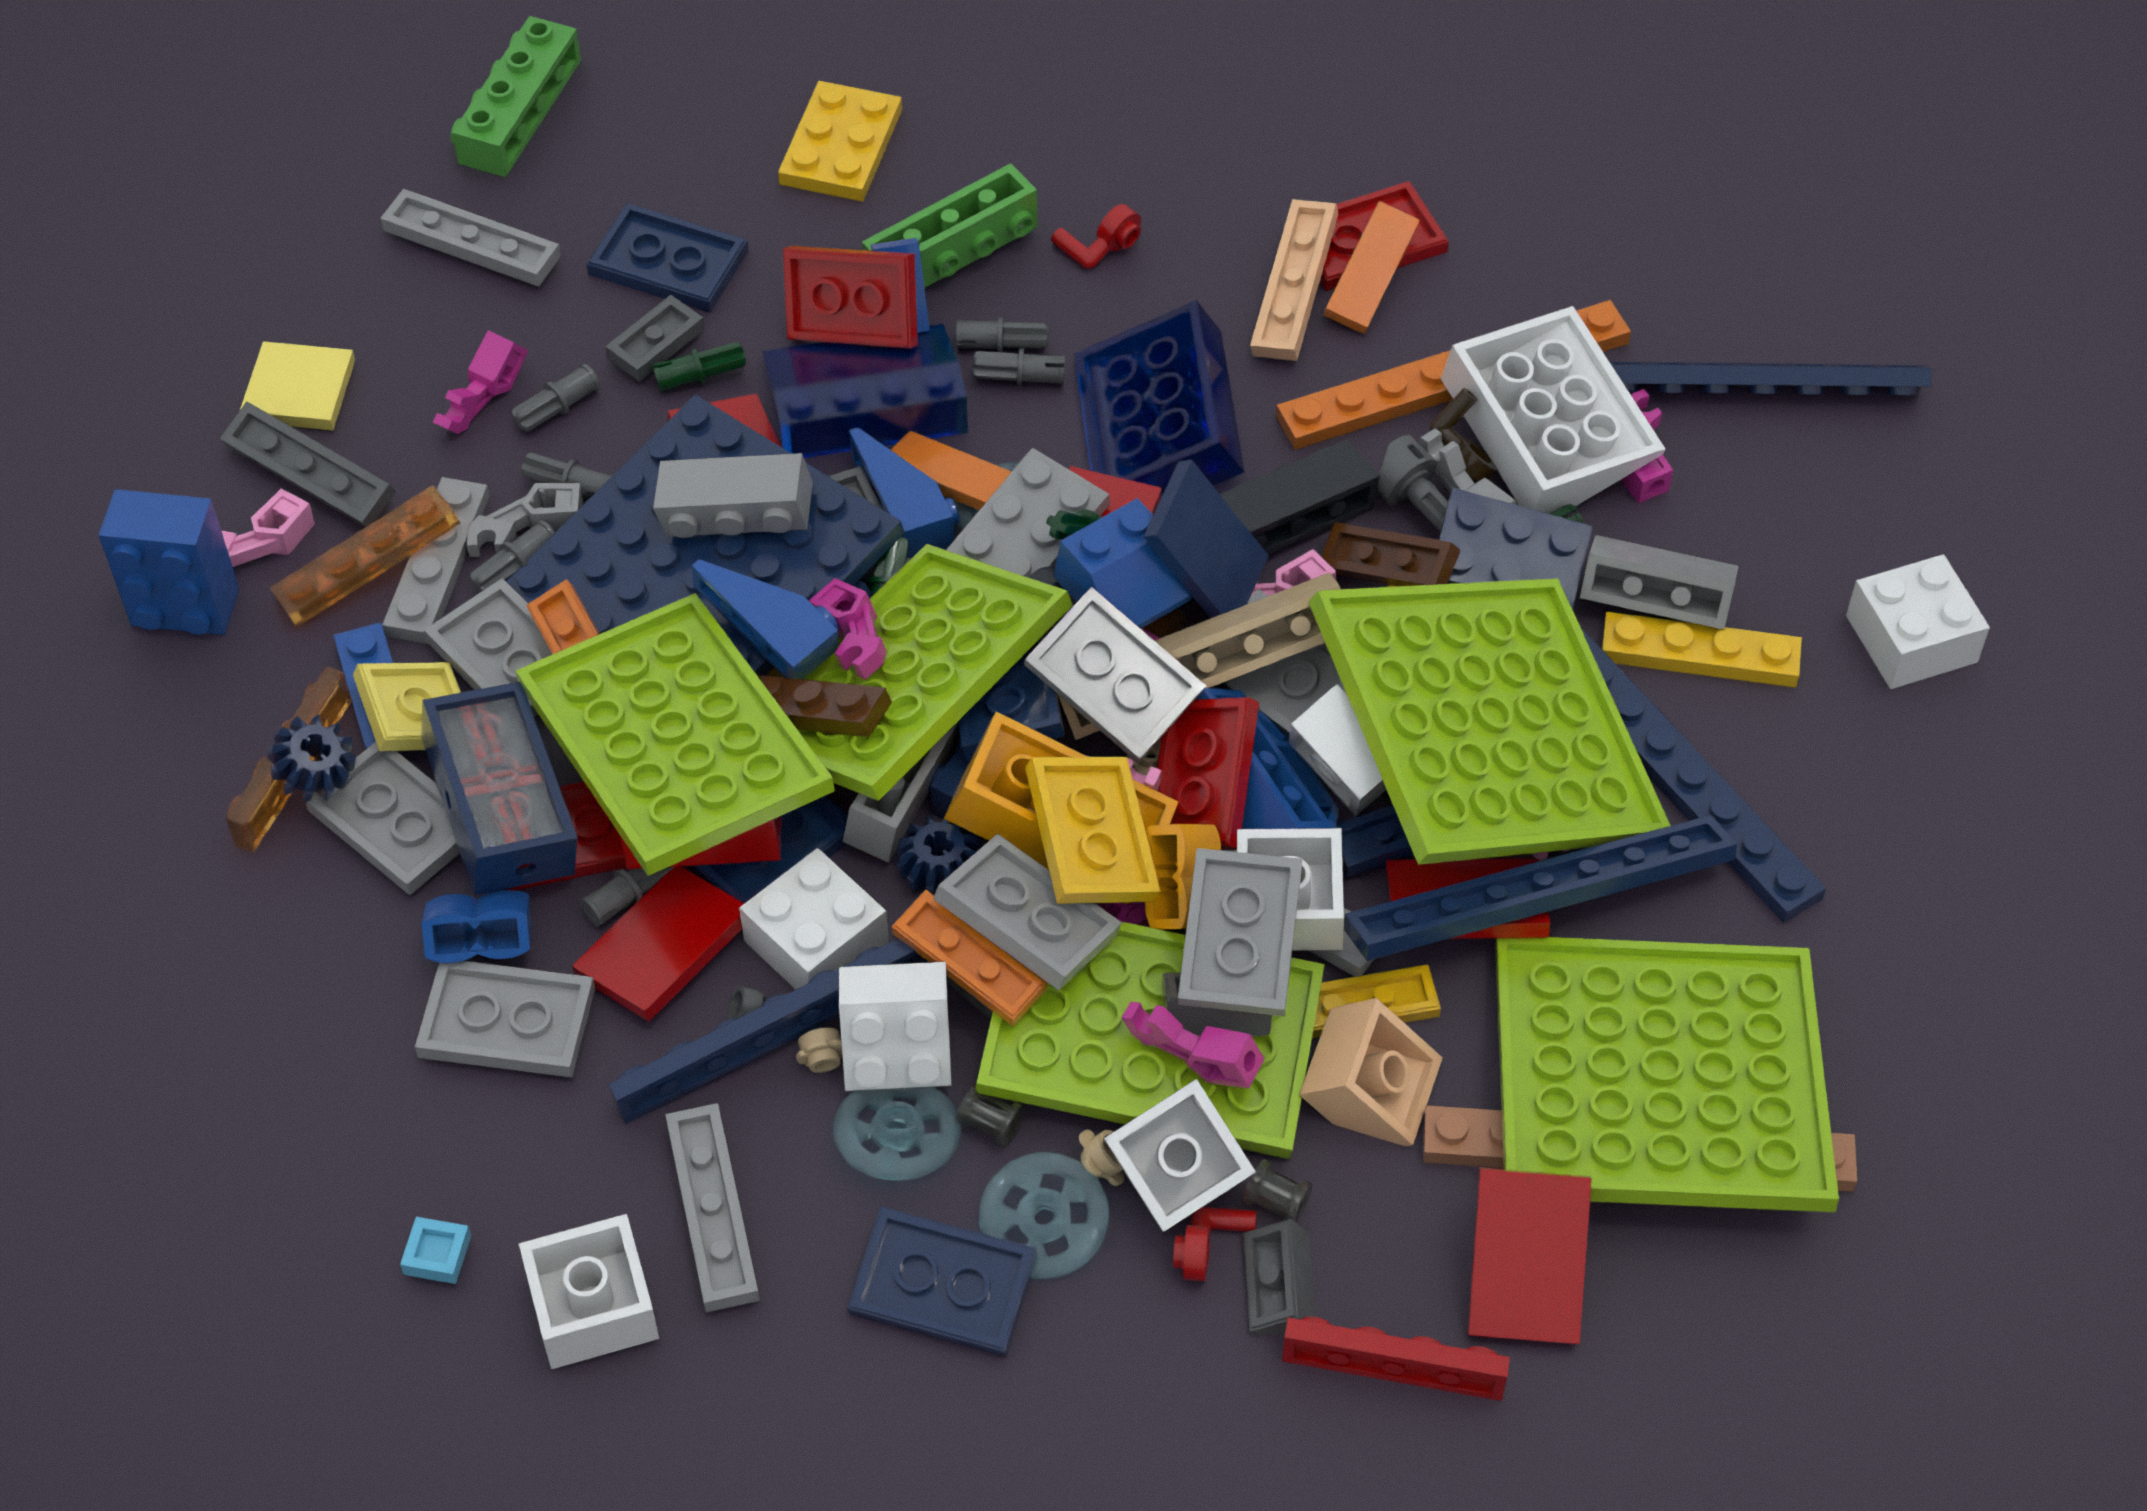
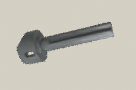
M1401 436L1388 444L1382 467L1378 473L1380 478L1377 492L1391 506L1400 505L1409 500L1440 531L1448 501L1441 495L1436 486L1429 481L1435 473L1437 461L1413 436Z

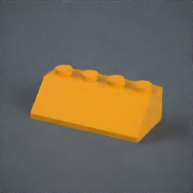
M995 712L960 780L944 819L989 841L999 834L1049 870L1025 767L1032 757L1087 756ZM1133 780L1145 831H1147L1149 825H1169L1178 801Z

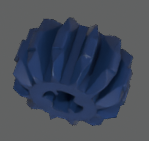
M319 714L312 718L310 725H307L297 716L291 721L290 729L284 727L278 729L274 737L275 744L270 746L267 754L268 762L274 764L270 772L272 780H286L283 788L285 796L293 793L296 789L303 791L302 797L305 803L312 799L315 791L327 801L332 797L334 788L343 790L348 785L350 780L349 773L354 770L357 760L355 758L356 755L350 753L353 747L352 737H337L340 731L339 722L330 725L328 728L321 726L322 720ZM310 756L315 757L314 761L309 760Z
M927 814L924 820V827L909 823V827L906 830L907 837L899 839L897 845V856L899 857L897 861L898 873L901 875V879H907L908 887L911 889L912 894L926 889L935 896L938 885L981 849L982 843L978 836L972 835V832L958 825L954 826V823L943 819L942 822H935Z

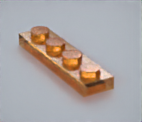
M432 485L270 587V590L294 625L298 627L461 523L454 510Z
M326 666L317 681L312 682L306 688L302 704L292 719L286 720L281 727L290 729L291 721L297 716L307 725H310L312 718L319 714L322 720L321 726L326 728L339 722L352 702L344 672ZM310 756L309 760L313 761L315 757ZM263 757L258 761L253 771L252 780L242 795L236 796L233 799L226 818L236 847L253 853L292 794L290 793L285 796L283 788L286 780H272L270 772L274 764L268 762L267 757Z

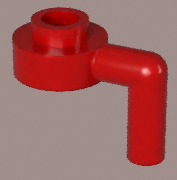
M1120 204L1111 209L1103 218L1097 230V239L1088 248L1063 228H1058L1053 233L1051 242L1083 268L1093 269L1110 250L1116 252L1121 249H1128L1135 244L1141 234V216L1126 204Z
M1201 1207L1193 1212L1190 1225H1187L1186 1235H1176L1173 1268L1183 1269V1280L1206 1282L1211 1229L1241 1232L1255 1230L1257 1211Z

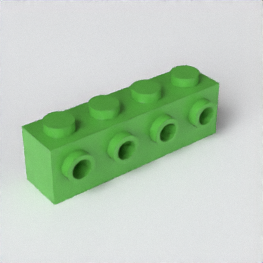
M529 16L520 31H516L513 34L508 49L500 60L494 62L490 76L482 88L474 92L471 104L462 118H458L453 124L451 142L455 146L458 164L506 178L581 62L576 28Z
M1010 163L862 241V250L871 251V244L917 238L925 288L944 277L953 275L957 270L977 259L990 255L994 250L1005 244L1026 236L1031 230L1037 228V189Z

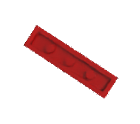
M1288 1317L1282 1362L1502 1401L1510 1357L1497 1355L1495 1351L1481 1346L1463 1349L1442 1345L1438 1340L1430 1337L1418 1336L1407 1339L1387 1335L1384 1331L1374 1327L1364 1326L1351 1329L1331 1325L1327 1320L1318 1317H1304L1302 1319Z

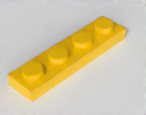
M1606 612L1601 649L1615 664L1796 688L1800 672L1802 637L1725 627L1723 630L1690 622Z

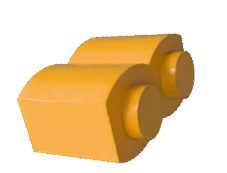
M1201 824L1149 825L1146 835L1161 891L1153 902H1145V912L1149 926L1155 929H1187L1197 848L1221 850L1217 828L1215 825Z

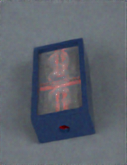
M509 683L422 700L421 738L474 895L575 875L578 837L521 683Z

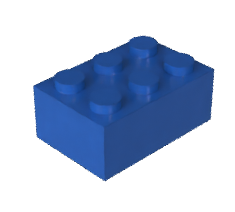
M115 489L98 536L130 625L148 630L160 628L187 631L197 635L205 633L225 635L240 588L212 499Z

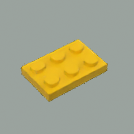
M818 81L778 171L779 185L864 202L902 112V97Z
M1032 757L1025 770L1057 904L1153 902L1161 891L1127 757Z

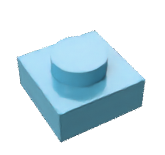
M416 1217L400 1263L403 1275L456 1284L471 1239L469 1226Z

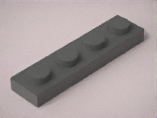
M247 401L220 438L230 449L368 530L396 492L389 483Z

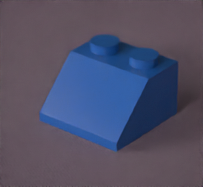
M1138 498L1060 541L1053 577L1068 591V594L1076 602L1092 587L1141 629L1190 601L1192 597L1144 539L1143 536L1153 514Z

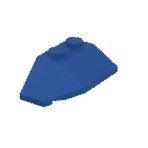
M1205 688L1198 696V700L1243 698L1247 696L1241 690ZM1258 711L1242 829L1336 828L1339 813L1338 806L1311 767L1288 743L1289 737L1268 716Z

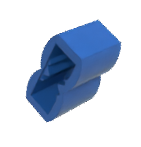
M498 890L487 893L478 899L464 894H447L431 899L425 904L421 922L425 958L439 963H456L470 959L476 954L488 958L506 959L529 951L533 931L529 894L516 890Z

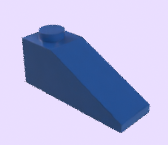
M860 428L849 430L852 462L855 468L862 466L882 509L901 521L905 532L901 537L909 542L907 558H913L926 544L941 549L948 548L954 541V526L959 525L958 512L952 498L944 499L935 480Z
M700 559L692 565L693 586L783 677L804 679L838 649V624L832 614L823 606L819 605L815 608L802 595Z

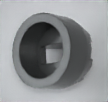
M738 986L731 995L727 1009V1019L740 1018L760 1008L768 999L765 994L756 989Z

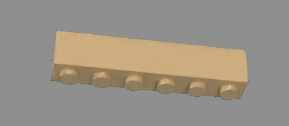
M1329 572L1155 640V642L1206 685L1205 688H1210L1325 643L1308 602L1317 591L1340 590V586ZM1058 694L1075 740L1100 731Z

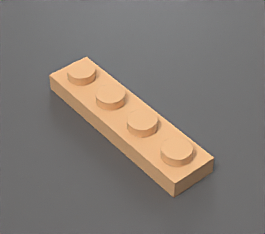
M1292 199L1250 344L1253 356L1297 361L1338 218L1336 203Z

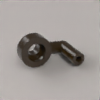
M1463 388L1433 420L1429 429L1430 431L1437 429L1442 433V443L1444 446L1452 441L1459 445L1467 468L1465 471L1473 482L1474 480L1479 482L1483 478L1489 479L1498 469L1480 446L1470 439L1462 437L1453 429L1455 424L1478 400L1471 391Z

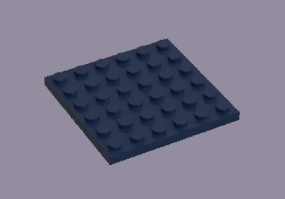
M695 394L578 509V512H575L527 560L528 564L526 566H521L506 582L527 603H530L568 579L574 586L600 634L696 593L759 678L760 675L766 676L774 667L693 586L692 565L700 559L797 593L809 601L834 578L853 586L905 532L900 520L806 463L813 481L807 530H790L784 533L751 532L738 535H694L688 538L666 537L653 509L660 461L791 454Z

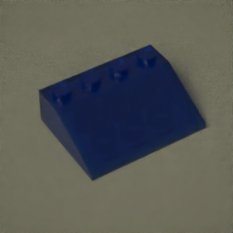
M1197 300L1074 353L1090 471L1160 487L1161 494L1164 493L1179 461L1193 460L1212 485L1245 473L1222 332Z
M944 324L929 326L930 331L917 333L918 345L913 348L818 342L763 351L781 447L791 454L802 453L804 458L851 451L849 430L854 428H860L884 446L897 444L909 431L930 439L968 433L966 391L959 362Z

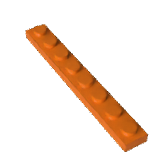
M1611 300L1576 310L1602 352L1629 344L1631 330ZM1450 350L1278 404L1276 406V418L1294 450L1451 401L1453 398L1441 380Z

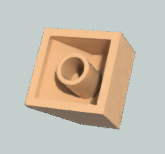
M1377 998L1334 1007L1329 1011L1299 1095L1333 1125L1405 1147L1414 1144L1425 1106L1428 1103L1443 1057Z

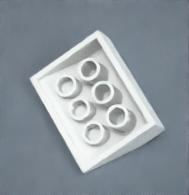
M1573 306L1454 344L1451 347L1441 380L1453 399L1463 388L1471 391L1478 399L1464 417L1489 458L1498 469L1499 474L1519 506L1547 514L1567 504L1577 506L1660 457L1665 451V447Z

